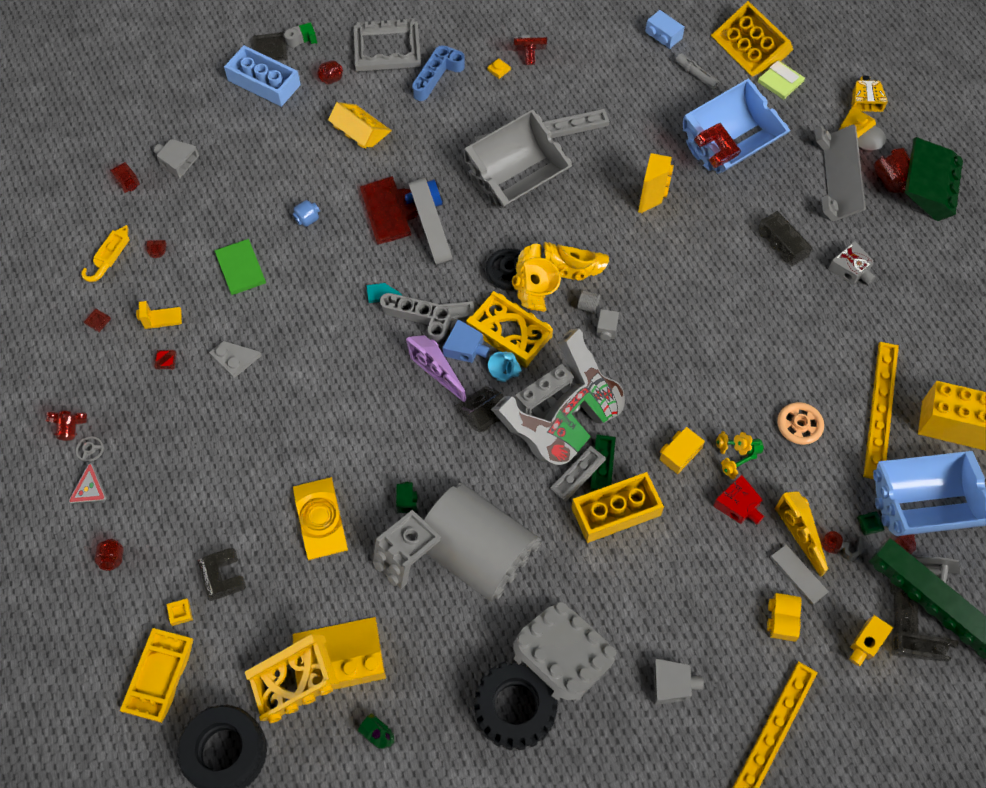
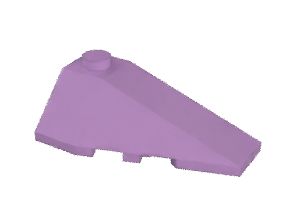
M425 335L408 337L406 341L410 358L446 389L465 402V390L439 349L437 342L433 339L430 340Z

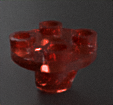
M59 411V414L57 412H46V421L56 423V433L54 435H56L57 439L70 441L75 439V435H77L76 424L87 423V413H75V415H72L71 411Z

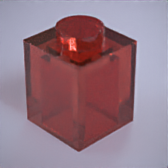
M126 162L110 170L114 180L124 193L133 191L140 185L136 174Z

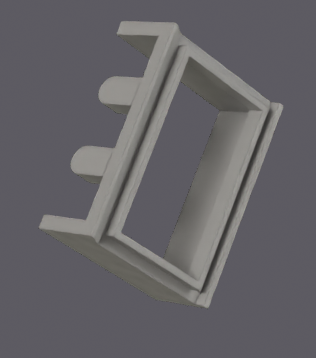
M563 364L559 365L515 395L519 410L525 414L532 416L533 413L535 417L545 419L547 413L557 401L552 395L559 390L564 394L572 388L574 376ZM547 399V403L551 408L542 412L537 405Z

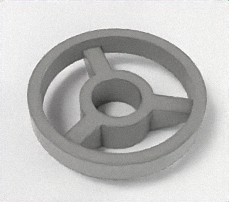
M86 437L77 444L76 455L84 462L94 461L102 455L104 450L103 443L97 437ZM96 439L101 445H94L92 442H86L85 440ZM82 442L84 444L82 446L84 451L83 458L78 454V448ZM88 446H92L91 450L86 451ZM101 449L100 453L95 458L86 459L88 455L93 454L95 450Z

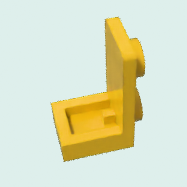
M147 301L139 302L136 316L145 329L182 324V310L180 307L151 311Z

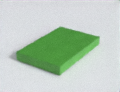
M249 239L214 250L231 295L266 284Z

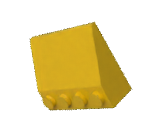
M749 1L711 35L752 77L771 67L777 61H782L794 50L791 41Z
M376 617L293 634V644L311 634L325 636L327 653L336 680L339 681V685L334 687L333 690L386 679ZM314 651V656H315L314 664H315V663H318V660H317V657H316V654H315V651ZM299 658L297 661L298 665L304 666L305 663L300 664L302 662V658ZM315 668L313 673L320 675V677L315 678V684L317 685L322 682L323 675L319 668ZM295 670L298 688L303 671Z

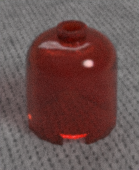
M904 148L892 150V154L886 158L881 156L873 164L875 172L884 187L891 193H905L910 157Z

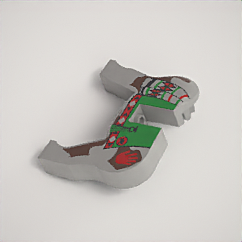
M579 328L571 329L558 342L574 376L576 385L566 391L556 401L545 419L521 412L513 396H504L491 409L510 432L520 436L527 442L531 451L539 460L549 464L561 465L568 463L591 437L572 415L580 407L586 411L595 423H605L618 416L625 404L622 386L617 381L601 374L592 353L585 345L583 332Z

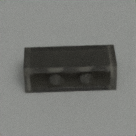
M778 210L760 221L758 227L760 236L770 242L772 249L777 250L781 254L784 262L794 266L809 257L813 247Z

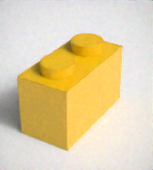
M688 427L682 432L679 430L673 436V441L670 444L666 443L660 450V461L677 475L699 453L705 443L702 438Z

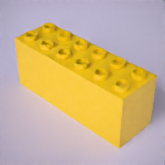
M936 381L922 400L918 435L986 451V392Z

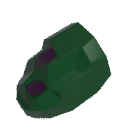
M372 713L365 718L357 730L363 738L376 748L386 749L394 744V734L391 729Z

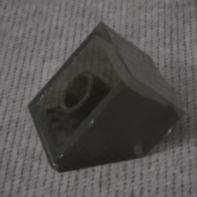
M485 386L467 397L465 402L461 401L455 407L474 430L479 433L485 432L490 429L492 424L501 421L491 409L504 396L501 392Z

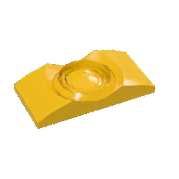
M332 477L293 486L308 560L348 551Z
M152 628L120 712L160 723L163 722L174 699L179 679L188 662L193 638Z

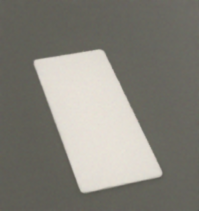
M778 61L770 67L790 83L799 78L797 74Z

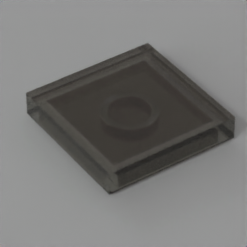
M285 32L252 36L253 50L276 61L287 60Z

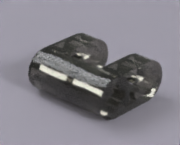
M234 548L210 554L197 561L209 601H214L246 589L243 576H235L222 581L219 568L238 561Z

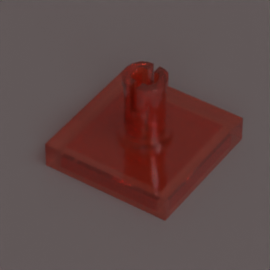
M547 37L515 38L513 40V51L525 50L526 65H535V50H544L547 46Z

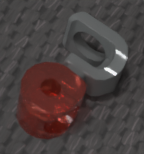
M830 531L824 536L822 547L825 551L833 554L842 551L845 559L855 561L862 553L864 539L859 536L855 541V552H851L849 541L843 542V538L838 532Z

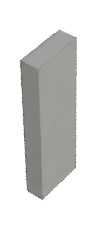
M590 446L550 489L566 502L606 460L605 457Z
M787 545L770 557L812 606L828 594L829 591Z

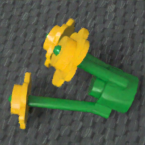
M722 431L716 439V446L720 449L721 454H725L728 444L735 445L734 448L736 451H739L740 455H749L736 463L730 461L729 458L721 461L723 472L731 479H735L738 475L736 470L738 466L752 459H757V454H761L764 449L760 439H752L745 432L736 435L734 440H728V435L725 434V431Z

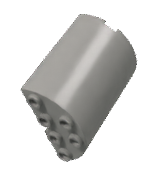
M534 110L525 113L464 149L465 162L470 165L471 170L468 172L475 186L482 194L486 193L489 203H495L498 209L509 205L572 167L570 158L565 156L558 142L552 141L550 138L552 137L551 131L545 127L540 115L536 114ZM545 158H548L551 162L504 191L498 186Z
M459 483L456 488L452 486L446 491L424 519L441 536L440 542L426 552V554L490 602L494 598L498 600L505 591L503 587L506 583L511 584L516 578L517 573L515 571L517 568H523L530 559L528 555L532 551L536 552L542 544L538 536L463 483Z

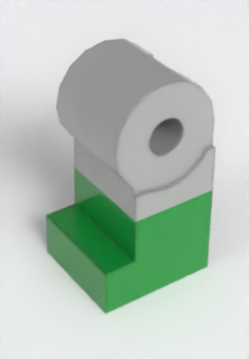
M311 22L288 29L284 33L286 44L289 47H297L299 44L309 41L311 44L317 43L316 34Z

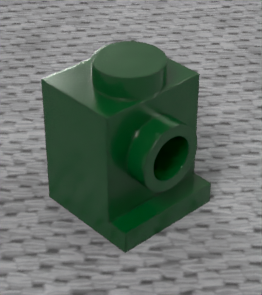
M403 482L397 484V513H409L411 510L418 513L417 491L413 489V483Z

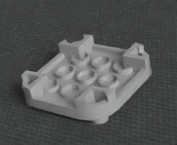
M562 602L548 607L526 625L512 644L514 645L513 649L516 655L514 659L518 665L524 662L554 690L551 695L558 701L560 698L573 700L574 703L580 700L603 675H606L616 656L615 648L576 612Z

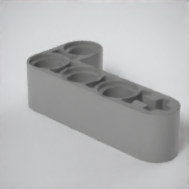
M386 293L380 298L382 310L386 315L428 325L430 340H435L437 344L442 343L446 339L451 324L450 311L447 306L392 293ZM439 315H445V316H446V317H444V318H438ZM436 331H440V332H441V333L438 334V335H434V334H433V333L436 332Z

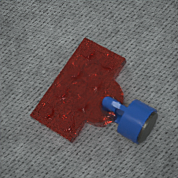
M393 176L360 186L377 245L412 235L408 220L418 216V210L410 189H397ZM437 180L427 181L435 207L443 205L444 201Z

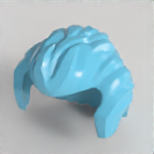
M495 352L489 357L487 364L489 372L498 381L506 382L510 378L520 375L521 367L512 352Z

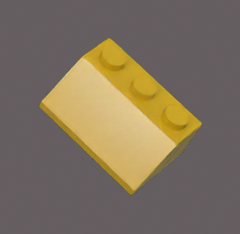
M336 102L328 119L334 128L345 132L346 137L356 140L357 145L362 148L375 146L392 131L356 104Z
M650 154L638 213H643L661 204L663 197L667 198L674 165H670L672 157Z

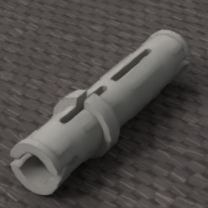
M682 53L676 57L675 62L682 66L687 73L693 74L712 90L719 85L720 81L699 67L694 60L691 61Z

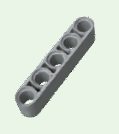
M426 178L410 182L409 186L435 264L438 265L453 260Z

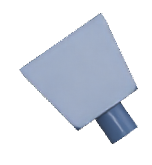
M457 320L443 346V355L448 358L473 363L476 355L487 358L490 347L482 345L483 334Z

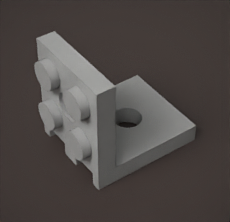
M411 510L376 538L373 565L377 571L383 572L393 586L402 589L407 585L410 566L440 542L441 536ZM408 534H413L417 537V539L414 541H409L406 538V536Z

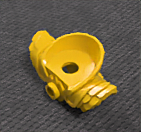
M550 242L543 244L545 259L557 267L560 276L563 278L580 281L588 276H595L603 272L609 262V256L606 254L562 246L560 244L555 245Z
M532 244L525 247L518 256L516 264L517 274L512 278V285L518 290L517 296L521 300L523 307L545 312L544 298L558 289L561 276L553 263L541 257L542 246L540 244Z

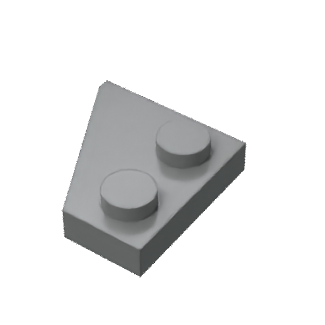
M223 341L209 352L210 356L233 378L262 356L259 351Z

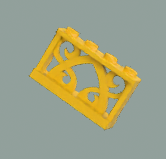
M495 291L466 320L467 325L483 334V341L500 352H512L517 362L525 368L528 367L553 335V328L547 322L540 321L534 314L526 312L517 303L510 302L503 294H498ZM493 305L502 308L501 311L494 309L495 316H492L489 312L490 307ZM486 314L488 318L479 322L483 315ZM499 322H518L521 336L509 335L504 338L501 336L502 328ZM496 326L498 330L495 332L491 328ZM533 330L542 334V337L538 340L528 339V337L534 338L537 336V334L532 333ZM511 340H516V343H517V344L515 345V344H513V343L510 342V341H511ZM527 344L534 345L528 353L525 351Z
M311 634L245 671L246 679L250 680L260 714V721H269V723L280 721L282 715L298 711L299 706L313 703L316 701L315 698L317 696L327 695L333 692L334 687L339 685L325 646L327 642L324 635ZM314 651H315V654H316V657H317V660H318V663H315V664H314V660H315ZM299 658H302V662L300 664L305 663L304 666L298 665L297 661ZM287 665H290L294 670L303 671L302 679L295 692L280 686L286 677ZM315 668H319L323 675L322 682L317 685L315 684V678L320 677V675L313 673ZM278 670L280 671L279 678L275 676V672ZM263 681H264V683H265V684L267 685V687H268V689H267L266 691H265V688H264ZM272 692H274V694L271 697V703H274L275 700L278 701L277 707L273 709L270 708V704L268 701V698Z

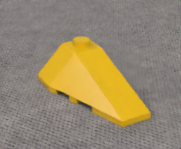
M786 492L780 498L775 510L821 577L826 573L828 567L809 503L799 492Z

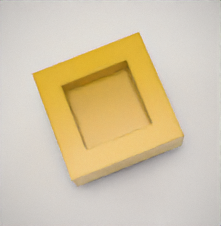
M499 58L487 67V71L498 79L511 70V67Z
M188 598L167 604L169 620L172 626L193 620Z

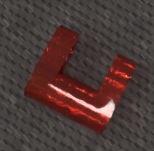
M721 123L704 130L694 139L699 147H703L712 141L717 144L721 151L709 159L714 168L729 162L741 153L740 148Z

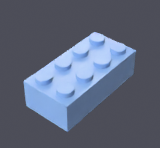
M244 45L224 66L228 81L281 107L301 85L297 70Z

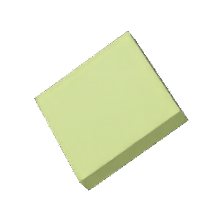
M783 64L785 67L799 76L793 83H790L771 68L758 79V83L783 100L805 80L803 76Z

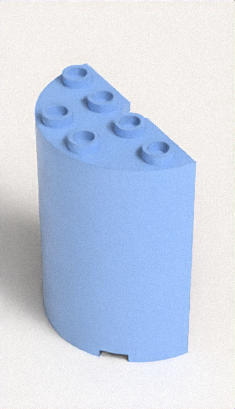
M749 78L689 112L683 119V131L687 132L688 139L686 142L691 153L697 160L701 159L705 163L703 166L708 171L714 170L716 174L728 170L788 134L790 129L778 116L776 110L767 107V99L762 96L756 85ZM757 125L762 128L759 132L724 153L719 150L723 145Z
M973 451L879 461L877 469L873 471L877 494L875 506L878 510H881L883 526H887L889 531L895 536L986 526L985 477ZM965 496L967 503L910 510H902L899 504Z

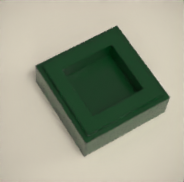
M877 511L857 516L864 536L885 530Z

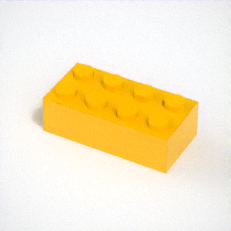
M645 472L574 498L571 508L586 542L589 543L661 516L664 506L648 473Z

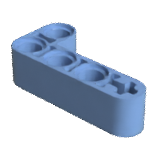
M443 45L438 46L413 82L414 99L417 101L426 100L446 69L454 72L463 71L465 68L463 52Z

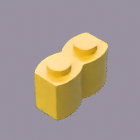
M775 593L773 599L770 598L768 603V611H772V616L768 619L767 631H770V638L796 642L800 635L801 597Z

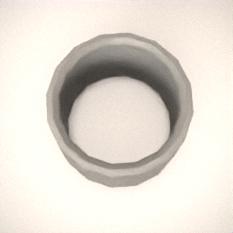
M582 290L577 308L596 313L600 294Z

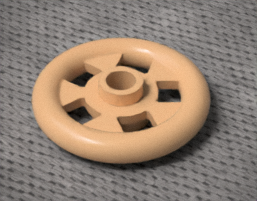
M802 402L788 404L778 415L777 424L779 431L792 443L799 445L811 444L817 441L824 431L822 415L809 404ZM799 410L806 411L807 416L805 414H798ZM788 414L794 416L791 421L786 419ZM810 420L816 421V427H811ZM797 422H802L804 426L798 425ZM791 426L796 432L792 434L787 428ZM809 431L810 436L803 437L802 433Z

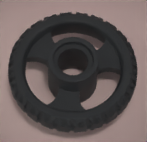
M505 248L494 252L489 257L486 263V275L493 285L503 290L515 289L512 282H504L499 279L502 277L505 280H512L513 276L517 274L516 264L518 261L516 258L520 255V250ZM504 257L500 262V269L493 270L492 266L495 261Z

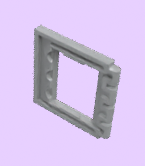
M411 18L403 19V22H400V19L387 20V23H384V20L371 21V24H368V21L357 22V25H354L356 71L421 67L418 21ZM410 32V48H412V51L406 55H401L400 53H392L390 56L376 54L374 57L363 55V35Z

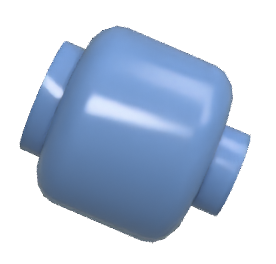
M305 200L294 207L292 215L299 226L307 227L319 219L318 212L320 210L315 202L311 203Z

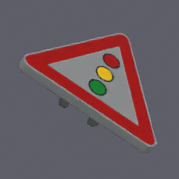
M88 464L69 499L70 503L96 502L107 499L93 464Z

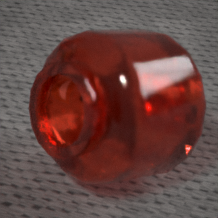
M330 60L319 66L318 77L325 84H333L341 80L343 68L335 60Z
M114 539L100 542L96 547L94 557L97 566L105 571H111L119 567L123 559V546Z

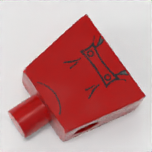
M742 475L716 499L713 505L739 524H742L749 518L758 525L765 517L757 510L762 502V498Z

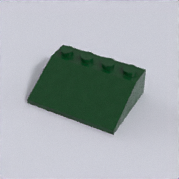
M918 137L913 138L905 193L936 221L956 215L963 165L961 156H958L951 149Z

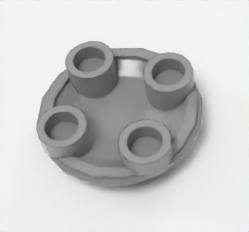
M873 126L858 138V147L868 153L882 148L886 142L885 133L879 127Z

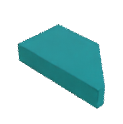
M386 283L366 285L369 303L380 302V298L386 293L402 296L400 292Z

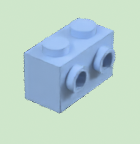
M659 10L647 20L645 32L670 49L683 38L684 26Z

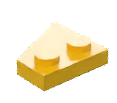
M852 107L839 130L854 124L857 130V138H859L875 126L876 121L869 115Z

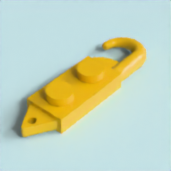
M127 225L116 231L112 230L94 255L93 262L99 269L93 276H87V269L83 268L81 276L85 281H98L107 269L113 265L130 241Z

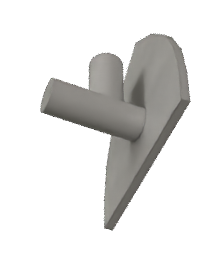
M933 556L914 557L925 567L928 566L927 568L945 583L948 572L961 575L959 560Z

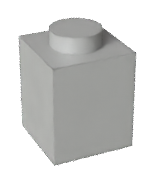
M600 310L596 337H600L602 340L615 339L619 312Z

